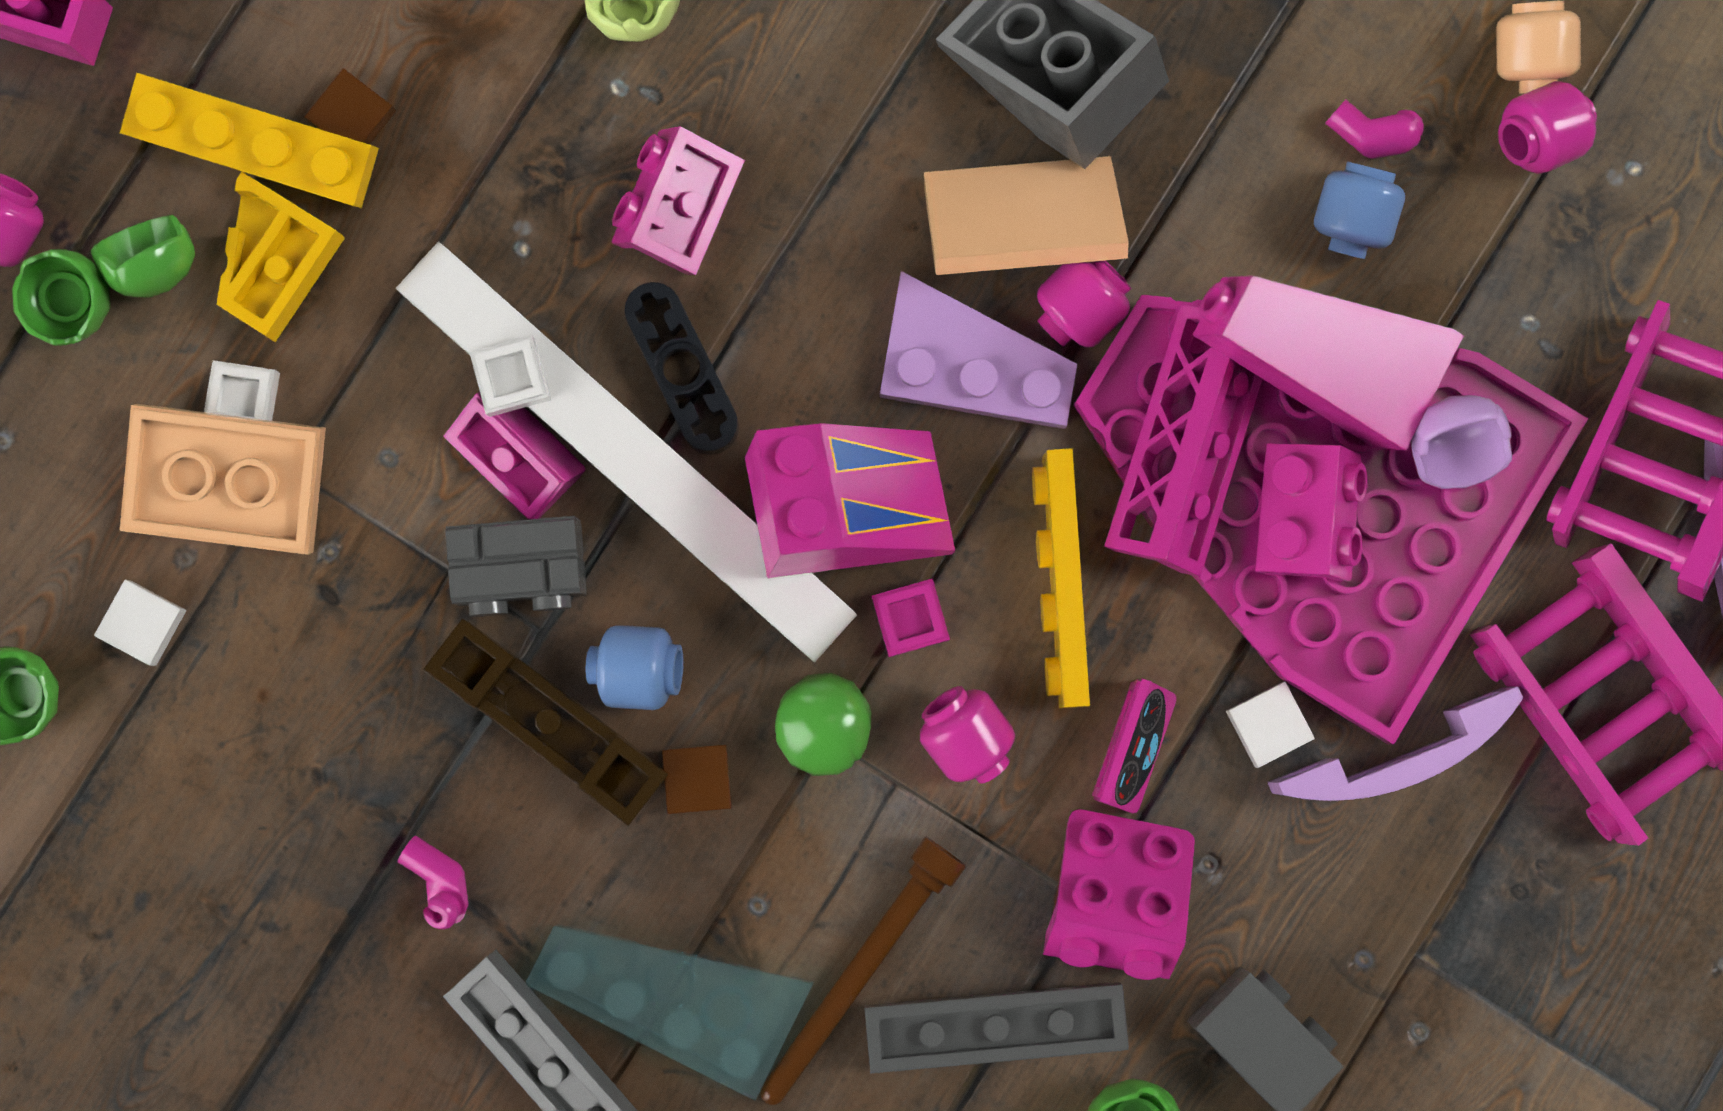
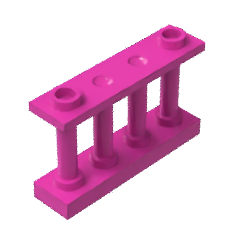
M1657 300L1649 319L1639 316L1633 325L1625 347V352L1631 353L1632 357L1571 489L1564 486L1558 489L1549 508L1547 521L1554 524L1552 532L1555 544L1564 548L1568 547L1577 526L1671 562L1670 569L1680 573L1677 578V592L1703 602L1723 558V479L1712 475L1708 481L1614 446L1630 412L1723 446V418L1641 389L1655 356L1723 379V352L1668 333L1667 330L1670 326V304ZM1603 469L1697 504V512L1706 515L1697 537L1685 533L1681 539L1588 503Z
M1612 543L1592 548L1574 560L1572 564L1580 574V577L1577 578L1578 586L1506 637L1497 624L1479 627L1469 635L1478 646L1473 653L1483 671L1495 682L1502 680L1506 687H1519L1523 697L1519 705L1591 805L1586 809V814L1596 830L1608 841L1615 839L1617 843L1639 846L1649 838L1635 820V815L1706 765L1712 768L1717 766L1720 771H1723V698ZM1592 607L1597 609L1604 608L1618 627L1614 631L1615 639L1542 689L1521 657ZM1629 660L1642 661L1656 680L1651 685L1653 691L1580 742L1558 710ZM1668 712L1674 715L1679 713L1693 732L1689 737L1691 744L1618 795L1596 763Z

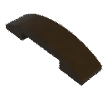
M464 618L461 619L423 669L472 708L479 709L578 785L577 788L627 826L631 824L668 775L667 772L589 710Z

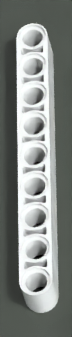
M440 242L436 243L396 287L406 299L469 355V352L532 335L536 341L551 400L528 406V408L814 663L857 616L845 602L812 573L767 578L757 524Z

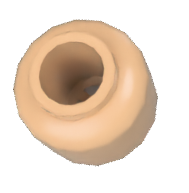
M1564 1L1512 4V14L1502 17L1496 26L1498 75L1505 80L1519 81V93H1527L1551 82L1558 81V78L1571 77L1576 74L1581 65V22L1579 16L1572 11L1564 10Z

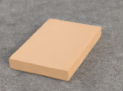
M1111 156L1096 157L1086 169L1072 160L924 172V189L936 275L1128 259L1129 241Z
M144 404L131 405L120 531L306 555L313 553L326 427Z

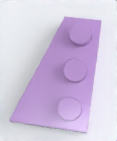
M901 271L880 398L1061 429L1066 428L1077 368L1076 363Z

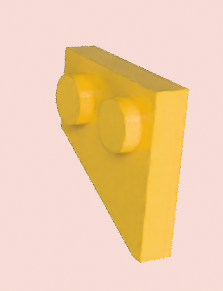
M241 172L236 179L235 191L241 195L236 228L229 227L225 247L228 263L225 272L221 275L216 305L276 342L345 237L329 225Z

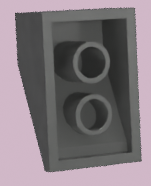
M973 0L935 39L939 48L1040 140L1084 169L1094 161L1169 82L1155 36L1097 0Z

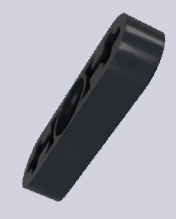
M648 282L636 287L626 300L625 317L688 444L700 453L714 455L724 452L732 446L738 436V417L679 297L669 286L658 282ZM650 298H654L658 305H665L667 303L671 305L672 308L664 313V319L673 337L681 329H684L688 335L685 338L667 341L655 353L651 352L650 344H658L662 341L654 325L650 321L639 323L637 319L645 313L643 302ZM677 352H689L696 356L700 362V373L696 380L689 385L677 386L670 383L665 377V363L671 355ZM709 384H712L716 391L714 394L703 395L710 412L714 416L725 414L727 417V421L720 425L722 436L713 441L710 440L706 433L697 436L693 433V428L700 424V418L692 402H689L683 409H680L677 404L679 399L697 396Z

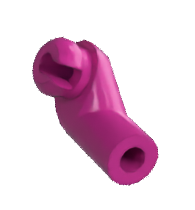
M1346 99L1325 123L1362 155L1371 159L1407 153L1418 145L1424 129L1422 118L1412 110H1400L1395 115L1370 120Z
M415 835L403 849L398 858V863L426 880L428 906L424 908L423 913L427 923L436 929L445 930L451 928L453 924L460 922L464 918L469 904L465 872L458 862Z

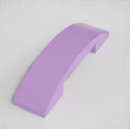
M1518 686L1499 688L1444 710L1443 714L1451 730V736L1347 778L1339 759L1325 758L1268 781V785L1272 794L1324 801L1373 797L1412 786L1445 771L1481 747L1513 714L1523 699Z

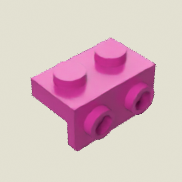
M1266 444L1256 572L1272 575L1327 577L1336 581H1351L1353 566L1358 565L1362 554V536L1359 528L1356 527L1358 502H1362L1365 498L1367 491V471L1365 465L1361 463L1360 454L1341 445Z

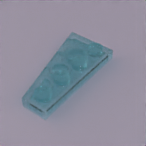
M557 924L553 927L526 984L675 1061L756 1100L814 981L793 976H782L760 971L757 968L739 964H728L697 957V955L676 950L670 951L639 944L636 941Z

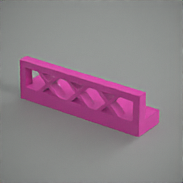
M1181 305L1104 546L1115 552L1155 560L1180 573L1201 577L1262 378L1212 347L1194 360L1189 349L1194 337L1192 334L1201 319L1199 314L1200 307ZM1189 384H1192L1196 393L1192 409L1175 421L1171 412L1174 397ZM1172 444L1177 455L1173 469L1156 482L1151 471L1155 457ZM1152 505L1157 515V520L1150 542L1146 543L1130 539L1137 515Z

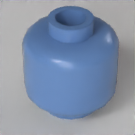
M1351 162L1346 163L1344 171L1337 170L1328 174L1314 217L1315 229L1319 233L1331 237L1328 250L1365 259L1368 247L1382 249L1392 243L1405 202L1404 190L1394 184L1396 174Z
M612 626L604 633L599 646H590L586 658L587 683L597 685L598 694L602 702L608 707L656 710L666 704L670 695H678L680 692L683 677L682 647L680 644H673L669 633L663 628Z

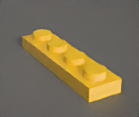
M136 73L120 130L121 134L358 208H362L379 150L378 147L140 73Z
M1073 448L1046 450L1042 457L1043 466L1032 467L1034 504L1045 505L1047 530L1036 531L1038 567L1050 569L1051 593L1041 594L1040 597L1041 622L1043 632L1054 631L1055 657H1045L1046 691L1048 696L1058 695L1059 708L1090 706Z

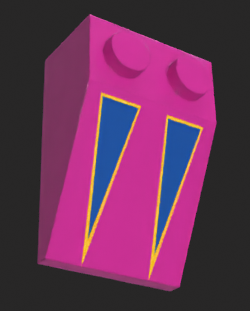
M822 423L756 431L745 455V462L767 578L952 555L955 552L930 431Z

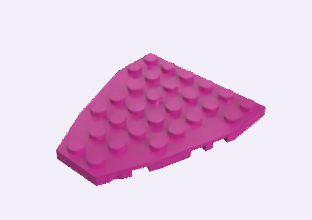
M1141 295L1074 404V407L1123 484L1180 306L1200 307L1202 300L1197 299L1194 302L1175 301L1171 297ZM1194 336L1189 350L1195 360L1209 350L1211 346ZM1462 348L1457 349L1429 406L1449 396L1462 395L1480 396L1491 399L1495 404H1498L1504 411L1511 430L1510 446L1512 461L1505 469L1491 479L1467 488L1441 489L1423 482L1418 475L1412 454L1411 441L1406 450L1371 447L1262 379L1201 577L1192 575L1280 679L1388 745L1395 744L1588 420L1587 417L1481 353ZM1189 384L1174 397L1171 412L1175 421L1192 409L1196 396L1192 384ZM1172 444L1155 457L1151 471L1156 482L1173 469L1177 455ZM1266 444L1341 445L1361 455V463L1365 465L1367 471V491L1365 498L1362 502H1358L1356 527L1359 528L1362 536V554L1358 565L1353 566L1351 581H1336L1327 577L1272 575L1255 571ZM1151 505L1142 514L1151 528L1154 529L1157 515Z

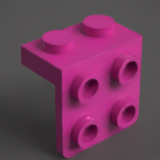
M1082 809L1073 811L1067 822L1057 903L1046 931L1043 955L1060 958L1064 963L1075 967L1098 965L1123 970L1127 975L1141 980H1152L1158 977L1170 979L1186 943L1195 846L1193 835L1184 829Z

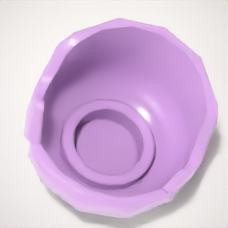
M1449 396L1429 406L1411 439L1412 454L1419 477L1423 482L1441 489L1467 488L1487 481L1505 469L1512 461L1510 446L1511 430L1508 419L1498 404H1495L1491 399L1480 396Z

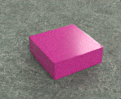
M933 578L871 596L889 658L950 640Z

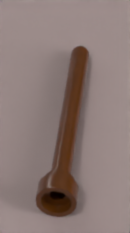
M925 836L910 858L915 861L908 871L912 875L911 879L762 1084L760 1096L765 1103L776 1105L783 1101L932 892L940 894L945 885L952 888L967 866L932 839Z

